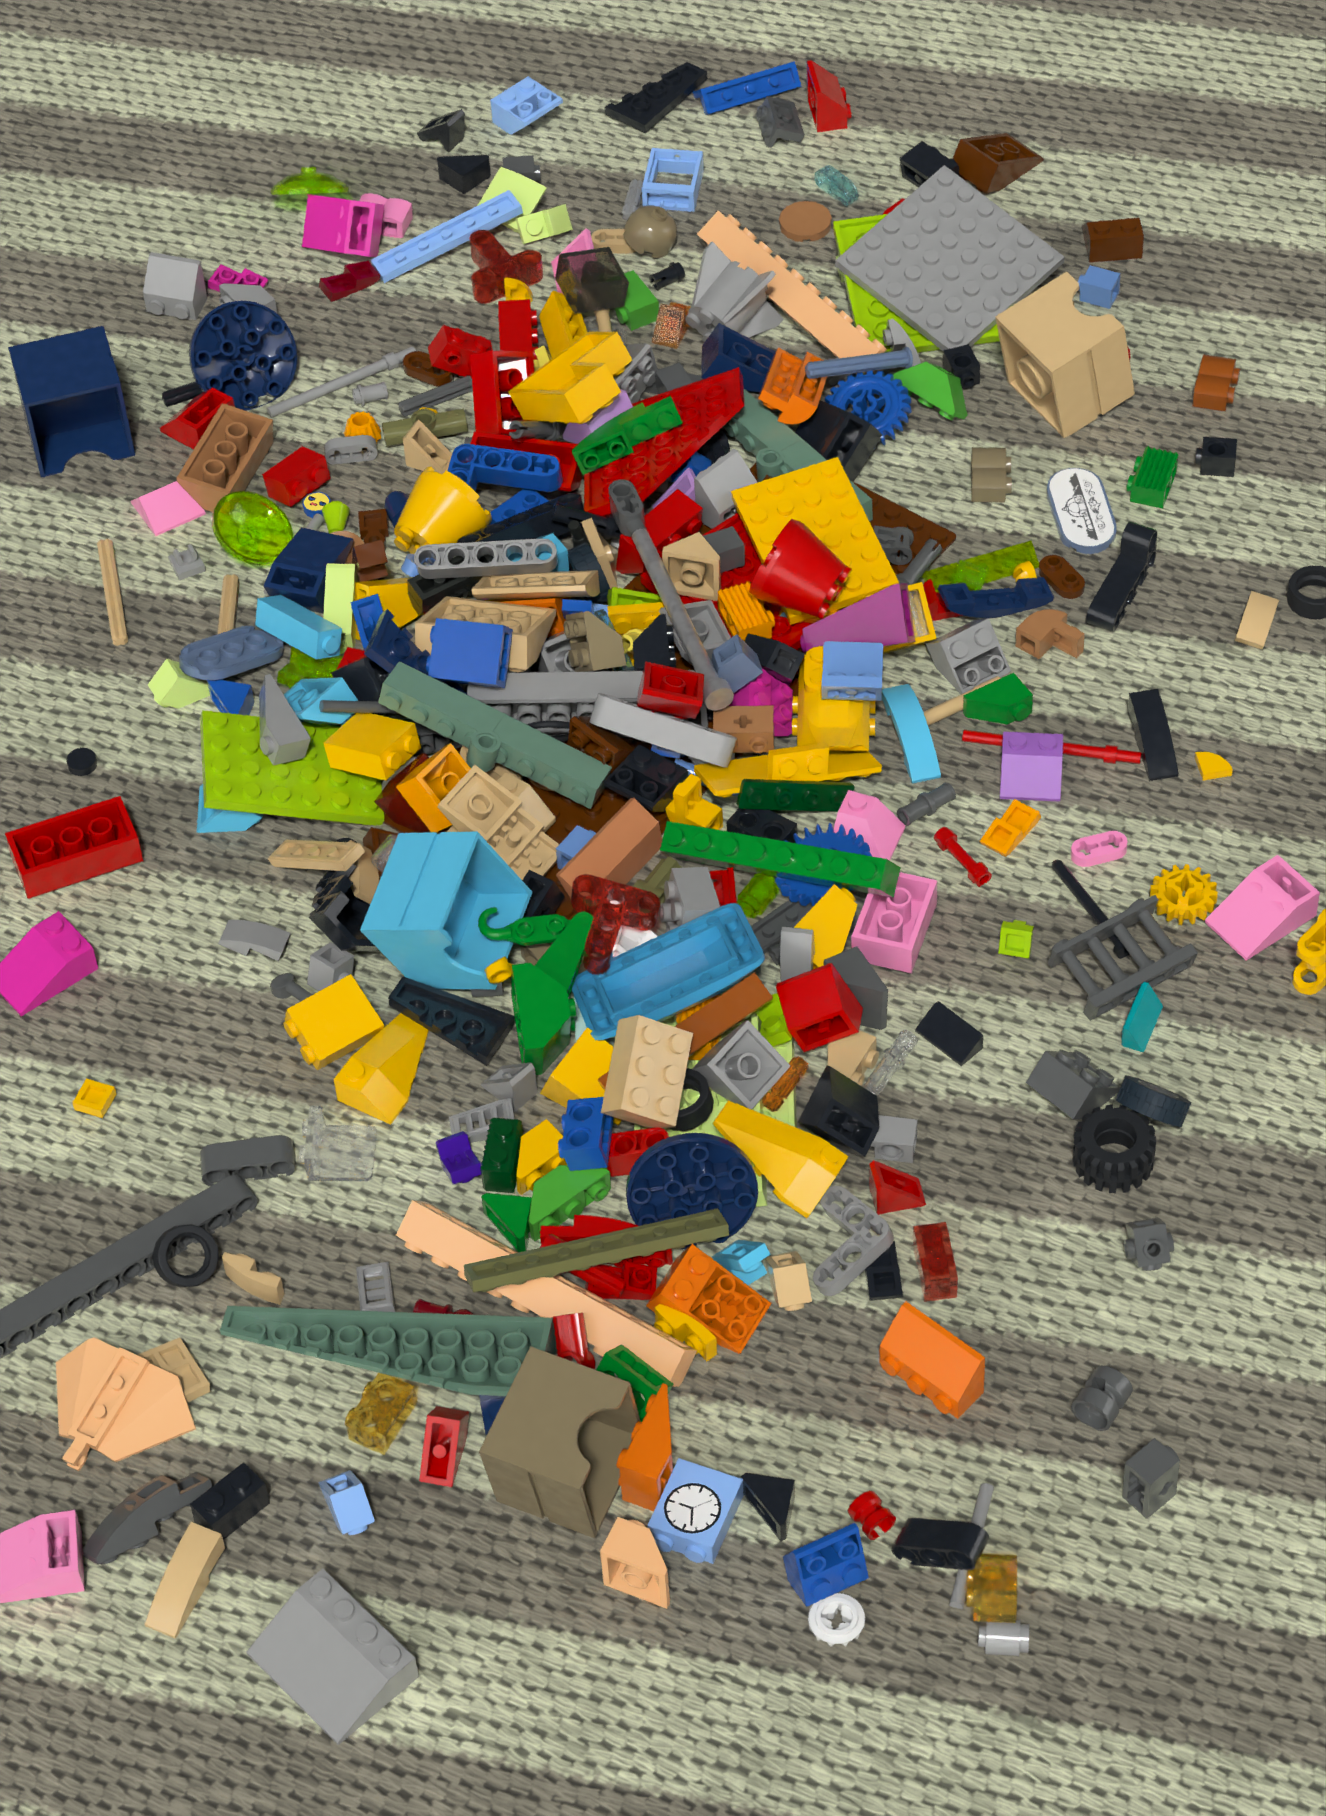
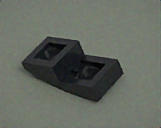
M895 1241L865 1269L869 1301L903 1298Z

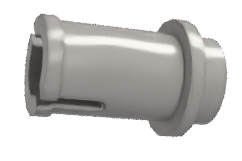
M385 382L363 387L359 384L357 388L352 389L355 405L361 404V406H365V403L388 399Z

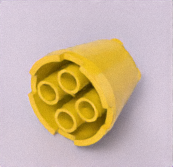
M427 467L418 476L394 528L396 535L394 543L400 550L404 552L409 551L411 554H415L416 550L423 545L456 543L459 538L489 526L492 521L491 513L488 510H483L477 501L480 496L463 480L448 471L440 474L434 472L435 470L432 467Z

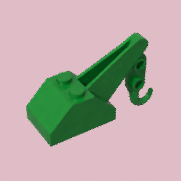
M488 908L478 918V927L484 937L496 941L505 940L523 946L552 943L535 965L532 963L512 965L511 998L521 1063H532L535 1067V1075H541L569 1045L570 1032L575 1031L574 998L569 999L594 932V917L588 912H579L571 920L558 914L517 919L503 928L494 929L488 926L487 918L491 914L496 913L497 908Z

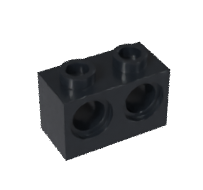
M738 808L727 821V831L780 841L787 840L791 843H795L793 834L796 833L798 835L797 823L769 809Z

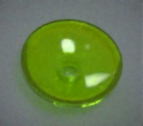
M301 167V173L284 177L271 188L270 193L271 195L349 192V187L334 175L317 172L316 167Z
M238 491L227 494L220 499L212 513V529L220 545L233 557L248 564L259 566L273 564V561L293 538L292 527L285 513L273 501L257 493Z

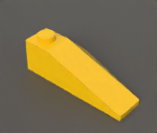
M729 1100L713 1122V1125L725 1139L739 1147L755 1165L754 1170L759 1177L764 1175L775 1187L773 1193L782 1202L805 1218L809 1217L849 1157L821 1137Z

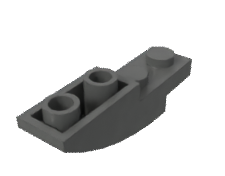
M195 1472L177 1482L160 1475L146 1483L116 1506L101 1522L82 1550L84 1557L97 1565L108 1564L118 1558V1554L128 1549H137L146 1545L148 1539L158 1535L155 1521H165L171 1518L175 1511L185 1506H190V1503L212 1487L210 1479Z

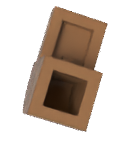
M1052 609L1041 610L1029 615L1016 628L1015 647L1038 659L1052 646L1078 658L1084 652L1085 633L1067 624V613Z

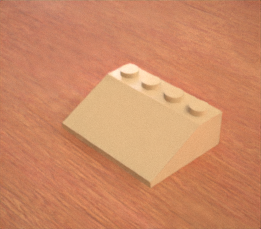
M446 596L415 622V645L422 652L426 649L431 654L433 643L430 641V632L432 626H435L436 618L505 625L513 629L508 668L512 672H523L537 661L555 619L556 609Z

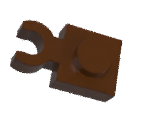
M386 509L358 511L360 538L364 539V544L382 540L386 550L385 537L389 536Z

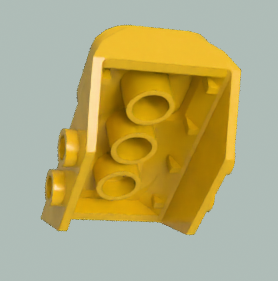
M824 646L809 649L799 666L798 696H793L792 703L793 714H798V718H792V736H797V746L825 742L829 747V751H869V736H875V718H870V714H875L876 701L822 699Z

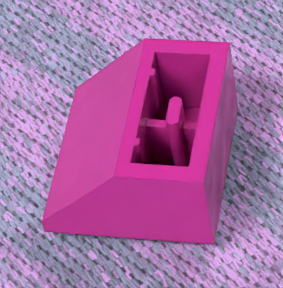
M762 669L763 673L757 676L755 680L733 693L734 698L728 706L773 705L774 736H789L792 734L793 689Z

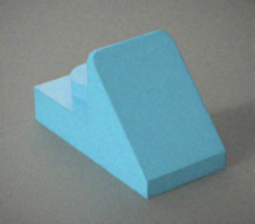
M736 1240L713 1255L712 1258L745 1284L750 1285L768 1273L761 1260L771 1254L765 1243Z

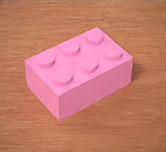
M900 872L894 898L868 893L851 936V948L857 946L872 965L912 974L937 905V880Z

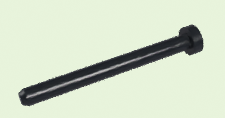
M1054 860L1052 862V869L1097 925L1107 921L1109 918L1061 860ZM1115 934L1109 937V940L1114 944L1113 952L1119 959L1130 955Z

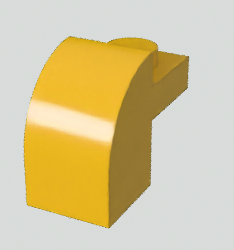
M690 774L683 783L681 782L676 786L673 792V800L665 808L670 822L721 830L723 828L722 808L702 799L701 778Z

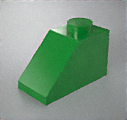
M1014 672L963 696V714L966 718L1008 725L1016 720L1022 721L1032 713L1033 694Z

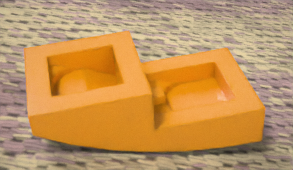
M1014 799L1002 818H995L981 838L980 844L1005 857L1008 856L1041 819L1040 812Z

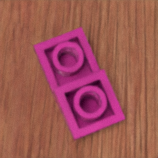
M220 264L208 280L207 288L220 292L219 285L223 283L260 285L264 288L268 283V279L246 268L242 273H239Z

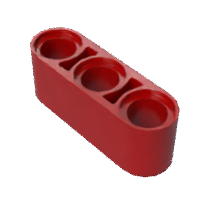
M654 1127L612 1133L608 1167L606 1168L610 1172V1177L629 1175L637 1159L648 1148L669 1137L667 1131Z

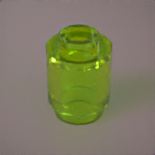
M757 873L738 894L737 904L741 906L746 917L755 918L757 915H762L779 894V888L775 883V879L770 875Z

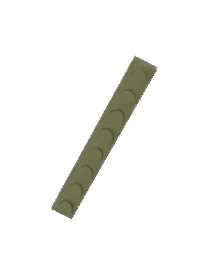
M713 1209L463 1265L464 1276L473 1293L478 1291L488 1292L496 1287L510 1284L519 1285L528 1280L541 1277H555L563 1272L586 1270L591 1266L604 1263H618L626 1258L649 1256L655 1252L671 1248L681 1249L686 1245L702 1241L712 1242L720 1237L729 1236V1227L720 1211Z

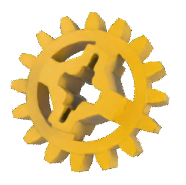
M1175 864L1172 866L1171 872L1162 869L1161 877H1154L1153 885L1150 888V897L1156 895L1159 899L1156 905L1157 915L1166 913V921L1170 922L1173 918H1177L1179 925H1182L1184 919H1188L1191 924H1195L1196 917L1205 920L1207 912L1212 913L1214 911L1218 892L1216 891L1217 883L1210 882L1211 875L1209 873L1201 875L1200 867L1191 871L1189 864H1185L1184 869L1179 870Z

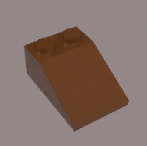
M1007 133L960 139L952 158L959 166V176L963 180L975 184L976 189L985 194L1002 190L1044 160L1043 157Z

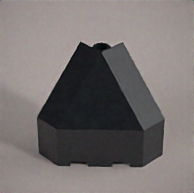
M353 864L347 871L328 870L316 885L315 890L318 894L314 896L312 907L315 910L310 913L309 919L341 951H380L360 931L370 904L355 897L350 888L353 882L348 877L355 870L356 866Z

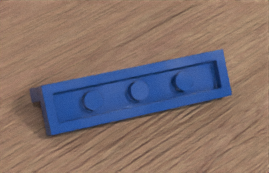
M794 61L694 91L693 95L695 99H701L704 113L707 115L801 87V82Z

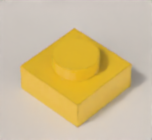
M86 1078L72 1102L74 1110L103 1118L117 1093L114 1086Z

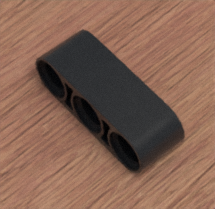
M909 1518L901 1529L891 1551L896 1558L900 1560L902 1557L911 1561L910 1564L915 1566L972 1570L980 1559L990 1537L982 1527L970 1522Z

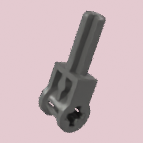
M874 525L873 530L888 561L895 565L909 563L912 560L910 545L914 541L913 532L905 527L888 528ZM898 550H900V557L897 556Z

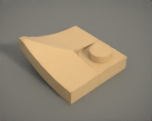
M592 518L582 521L581 523L591 549L605 574L610 589L612 587L618 588L616 578L618 550L603 539L595 527Z
M180 1337L138 1354V1356L147 1359L150 1364L178 1376L187 1403L210 1392V1383Z

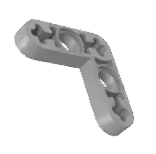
M842 1186L829 1187L820 1199L826 1214L852 1235L814 1271L813 1281L820 1293L825 1296H834L840 1293L886 1251L894 1240L893 1232L888 1223ZM835 1200H836L837 1202H841V1201H842V1203H843L844 1206H845L844 1209L842 1210L841 1207H840L839 1205H837L836 1203H834L833 1201H835ZM855 1214H865L859 1223H849L851 1217ZM872 1227V1229L881 1236H872L869 1232V1229ZM861 1252L858 1260L851 1263L846 1262L849 1254ZM829 1277V1278H831V1279H833V1280H832V1281H829V1280H825V1279Z

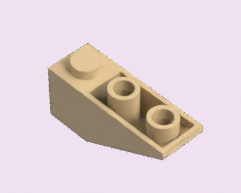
M859 1030L858 1033L828 1044V1066H831L862 1086L864 1073L868 1068H874L879 1058V1052L876 1051V1037Z

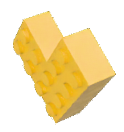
M589 331L508 391L523 420L583 424L592 419L593 413L596 410L605 408L613 403V398L621 392L613 377L621 374L625 370L624 366L630 363L632 358L618 332Z

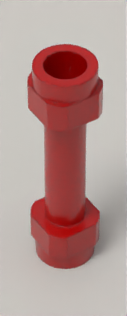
M942 827L935 833L934 840L937 842L938 847L942 851L948 850L968 871V878L980 887L990 881L992 874L988 871L986 865L983 862L977 863L958 844L957 835L952 830Z

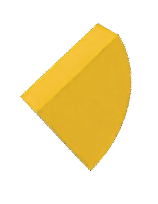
M514 278L504 279L506 301L530 299V302H533L532 291L525 283Z
M1195 752V761L1203 781L1232 776L1233 769L1223 757L1210 752Z

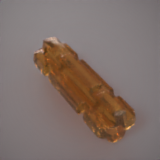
M798 1056L791 1059L789 1062L791 1067L770 1089L771 1093L767 1092L762 1099V1104L769 1111L779 1110L784 1103L783 1098L787 1099L800 1081L799 1076H803L808 1070L809 1065L802 1057Z

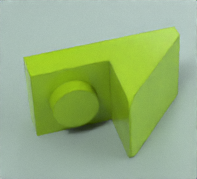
M778 993L772 994L773 1000L756 1011V1014L762 1021L760 1034L773 1047L792 1040Z

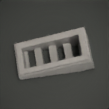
M511 1098L498 1100L450 1116L451 1134L461 1132L460 1123H466V1134L468 1135L469 1143L487 1140L486 1135H488L489 1124L486 1125V1119L498 1117L514 1119ZM479 1121V1128L473 1129L472 1122Z
M389 1262L356 1267L360 1311L396 1312ZM383 1276L384 1278L365 1282V1278ZM385 1287L382 1289L366 1291V1289ZM386 1298V1300L368 1303L370 1300Z

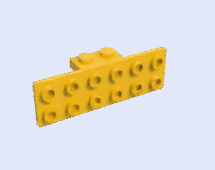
M823 742L769 750L768 755L730 760L728 767L711 763L694 765V772L715 796L730 797L732 794L739 793L743 779L840 781L845 777H868L872 773L882 772V765L868 751H829L828 745Z

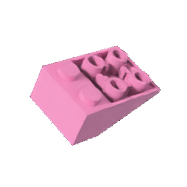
M1276 855L1254 869L1205 919V923L1247 961L1316 917L1320 892L1279 855Z
M75 1510L42 1514L0 1533V1603L85 1591L82 1530Z

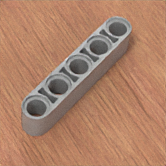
M541 538L423 545L416 550L414 561L420 576L426 579L546 573L555 569L558 563V556L555 544L549 539ZM543 551H548L552 554L546 560H540L537 558V555ZM512 553H520L522 555L519 561L513 562L508 560L509 555ZM486 554L494 557L489 563L479 561L480 557ZM455 556H462L464 558L461 564L454 565L450 563V560ZM425 558L435 559L434 564L431 566L421 565Z
M602 693L597 695L589 721L596 726L722 767L729 766L737 740L732 735L659 711L645 710L637 707L635 703Z

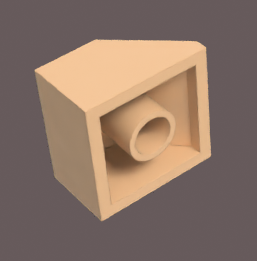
M617 1517L600 1550L604 1585L668 1609L670 1605L668 1570L651 1530L637 1520L631 1519L628 1521Z

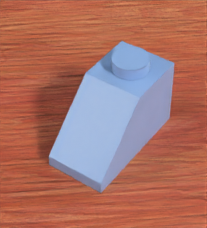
M351 1470L318 1482L336 1526L342 1534H359L368 1529V1524L375 1522L363 1485Z

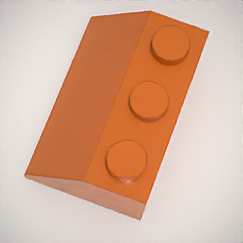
M905 1301L880 1344V1364L889 1375H898L905 1380L908 1387L915 1394H924L931 1399L934 1406L943 1414L950 1413L958 1419L984 1393L985 1357Z

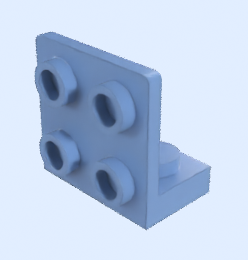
M825 641L823 647L822 699L882 701L883 644Z

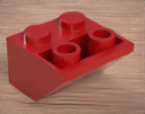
M212 387L196 396L160 427V432L194 450L221 404L235 407L232 397Z
M832 963L777 983L776 989L788 1031L803 1052L859 1032L863 1007Z

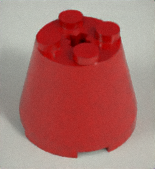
M791 519L772 544L773 548L770 550L764 563L760 565L751 583L749 593L759 600L823 619L831 607L829 601H837L844 589L839 584L845 583L852 569L846 566L804 523Z

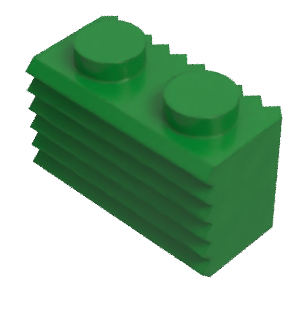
M1148 446L1145 448L1143 456H1137L1134 465V472L1136 474L1129 476L1126 489L1128 492H1131L1130 502L1164 508L1177 473L1179 456L1177 452L1162 451L1160 448L1156 450L1154 447L1151 449Z

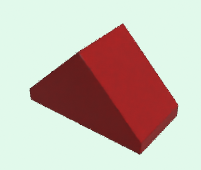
M875 1160L869 1163V1189L878 1215L926 1205L919 1178Z

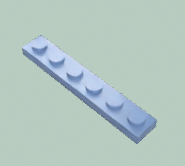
M508 190L371 259L372 266L380 274L382 281L386 283L522 214V206L511 191Z

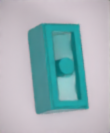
M1147 982L1141 984L1122 1031L1121 1045L1140 1052L1145 1051L1163 1008L1161 1001Z

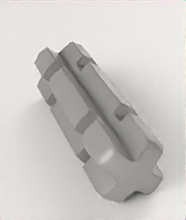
M634 179L630 182V189L627 192L625 205L622 209L623 220H628L632 212L639 208L642 199V180L637 181Z

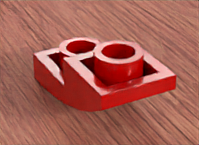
M626 1261L622 1268L599 1264V1267L626 1281V1288L620 1297H615L587 1281L585 1285L586 1290L603 1299L650 1300L656 1291L657 1268Z

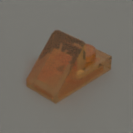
M673 302L669 305L661 304L652 343L677 349L689 328L685 317L688 315V310L691 306Z

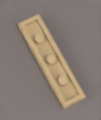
M286 839L269 856L268 860L275 867L347 871L365 850L360 843Z

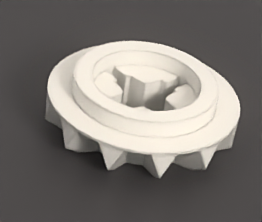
M836 1593L812 1605L808 1616L809 1628L815 1634L817 1641H825L830 1647L834 1644H843L846 1647L849 1641L853 1639L858 1640L862 1629L865 1627L864 1610L853 1597ZM839 1609L841 1610L842 1621L846 1623H840L838 1628L833 1630L832 1622L827 1619H834Z

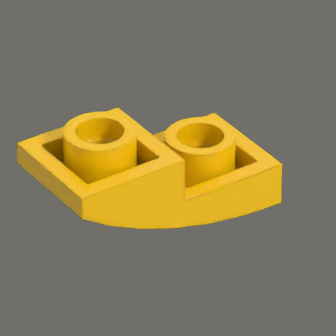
M662 1304L654 1307V1327L681 1342L685 1341L688 1346L697 1350L695 1355L699 1353L706 1361L717 1355L716 1337L701 1323L671 1307Z

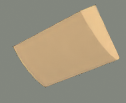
M598 570L483 576L471 590L472 595L478 600L594 597L600 593Z

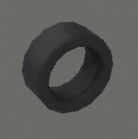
M1306 566L1300 568L1292 574L1289 580L1287 603L1291 610L1301 617L1324 619L1326 618V598L1312 599L1301 594L1299 589L1309 585H1318L1326 588V567Z
M686 1068L683 1089L696 1090L700 1093V1096L690 1107L678 1111L676 1127L668 1128L673 1131H687L698 1127L707 1120L713 1110L714 1100L707 1079L700 1072L690 1068Z
M192 1224L174 1226L165 1231L156 1241L153 1251L154 1267L159 1276L168 1284L180 1288L198 1286L208 1280L216 1270L219 1260L218 1246L212 1235L204 1228ZM188 1236L195 1238L202 1245L205 1259L202 1267L196 1273L184 1276L177 1274L170 1268L167 1262V1251L174 1240L179 1237Z

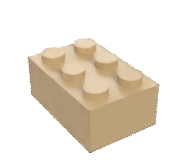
M641 1015L619 1019L601 1113L647 1128L658 1127L665 1129L676 1127L693 1033Z

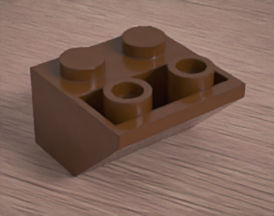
M574 716L570 719L568 745L601 761L604 765L611 766V775L634 748L611 730L591 724L589 722L590 716Z

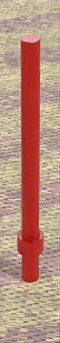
M964 730L962 741L1002 746L1003 734ZM1063 742V754L1104 759V763L1116 764V761L1140 764L1142 752L1120 750L1118 746L1106 745L1104 748Z

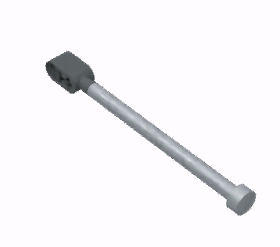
M623 479L616 480L608 488L610 509L615 522L623 535L632 538L695 671L704 674L703 701L706 707L714 711L724 709L732 702L734 694L728 682L718 677L645 527L643 503L633 483Z

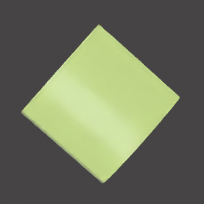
M500 167L478 205L510 190L522 206L523 213L502 223V225L519 233L515 218L532 214L545 194L546 187L521 174Z

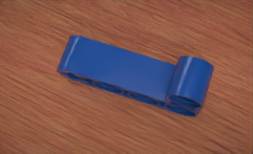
M461 444L457 446L452 453L447 470L463 480L474 491H476L478 482L552 492L560 488L563 482L559 461L554 456L474 444Z

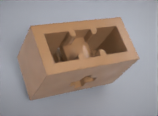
M727 706L724 709L713 711V729L737 738L733 753L769 752V750H774V706Z

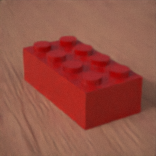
M121 796L5 833L10 855L27 899L143 861L138 836Z

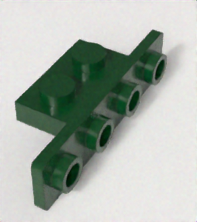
M743 779L736 804L740 809L838 812L848 790L854 791L855 786L851 782Z

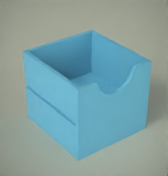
M477 831L441 832L440 834L436 832L399 833L360 931L406 978L437 989L496 990L498 983H490L484 970L494 961L502 957L508 958L513 942L490 940L484 937L478 927V918L486 909L496 907L497 912L487 918V924L494 929L503 928L517 919L523 918L532 891Z

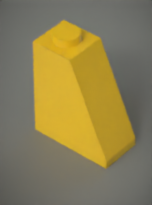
M412 577L355 582V601L378 594L383 610L388 609L394 615L392 621L399 628L422 615L415 611L408 596L407 580ZM356 625V639L361 641Z
M835 884L794 927L814 931L815 954L813 969L824 966L825 959L843 952L858 904L855 903L856 899L853 894L843 887L841 889L838 888Z

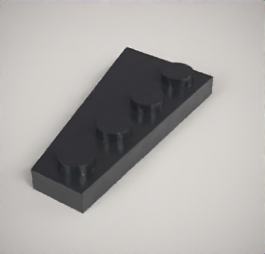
M686 62L662 75V80L643 85L642 91L634 95L628 93L623 96L622 101L618 104L610 103L606 105L605 115L646 133L707 80V71Z
M406 977L401 978L388 997L389 1006L486 1066L515 1025L514 1015Z

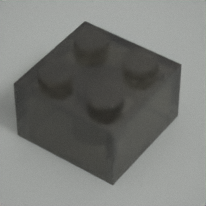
M610 247L559 254L555 280L574 314L624 307L629 281Z

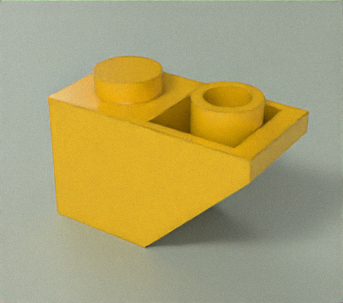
M547 1119L521 1136L516 1175L517 1192L520 1195L529 1189L533 1191L534 1182L559 1165H567L565 1159L560 1158L558 1151L559 1139H563V1135Z

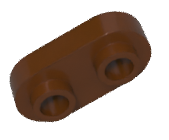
M413 351L403 358L405 374L433 386H442L452 382L454 378L452 372L433 367L429 354L425 352Z
M1048 555L1040 560V576L1045 578L1046 582L1058 595L1066 599H1075L1084 593V578L1063 557Z

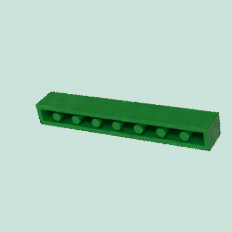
M670 821L666 823L660 851L680 860L724 868L733 867L736 870L831 887L835 884L838 888L843 887L848 890L893 898L901 867L884 858Z

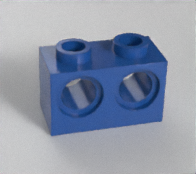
M604 1097L568 1100L566 1114L562 1115L564 1133L563 1139H559L558 1151L560 1158L565 1159L570 1171L608 1167L614 1117L601 1113Z

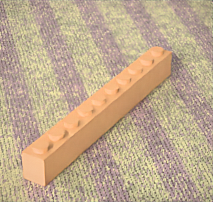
M717 211L697 233L707 245L710 242H714L730 261L739 262L738 267L744 270L750 267L758 275L773 270L776 275L767 284L768 289L765 292L766 295L769 294L768 299L835 357L846 358L885 353L887 350L877 339L871 342L868 339L870 334L859 324L856 327L852 326L853 319L843 310L838 314L835 311L837 306L828 297L825 296L821 299L819 297L821 292L810 282L807 285L803 284L802 282L805 279L794 268L789 272L786 269L789 265L779 255L773 258L770 255L773 251L762 241L759 244L754 242L757 239L756 236L746 227L740 230L741 224L731 214L725 217L721 212ZM884 369L875 370L873 373L875 375L878 371H883Z
M412 1200L396 1234L397 1237L406 1241L404 1244L406 1248L422 1254L424 1251L432 1255L431 1261L443 1268L448 1269L451 1266L459 1270L457 1276L466 1280L463 1266L465 1264L519 1253L424 1201ZM559 1274L555 1277H541L528 1280L519 1285L510 1284L496 1287L487 1292L498 1298H502L504 1295L513 1300L511 1306L525 1313H529L531 1310L540 1315L539 1317L553 1318V1316L583 1312L587 1342L594 1345L593 1351L604 1356L606 1352L622 1344L674 1384L673 1387H679L682 1384L697 1352L696 1349Z

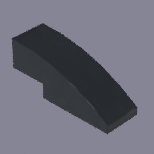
M1152 689L1129 693L1128 711L1135 729V740L1139 752H1142L1141 758L1149 781L1178 777L1179 772L1174 746L1159 690Z

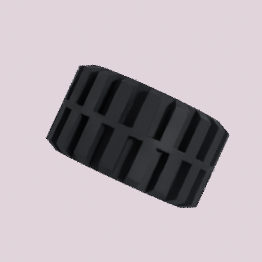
M1113 1104L1105 1105V1109L1100 1107L1094 1108L1092 1115L1086 1113L1082 1116V1122L1078 1121L1076 1132H1074L1073 1165L1076 1167V1173L1079 1177L1084 1176V1183L1088 1186L1095 1183V1189L1101 1192L1104 1187L1109 1188V1193L1116 1194V1188H1122L1123 1193L1129 1192L1130 1185L1133 1184L1135 1188L1140 1187L1142 1179L1147 1181L1150 1177V1172L1153 1171L1156 1150L1155 1129L1153 1125H1149V1119L1146 1116L1140 1117L1139 1112L1126 1110L1127 1107L1124 1105H1120L1119 1108H1113ZM1115 1143L1123 1145L1129 1150L1112 1153L1102 1149L1100 1146Z

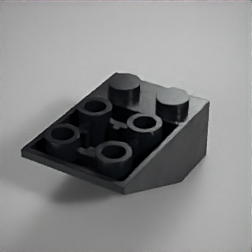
M821 400L814 414L806 421L800 423L795 431L798 436L826 460L838 457L848 479L853 482L882 437V434L871 423Z

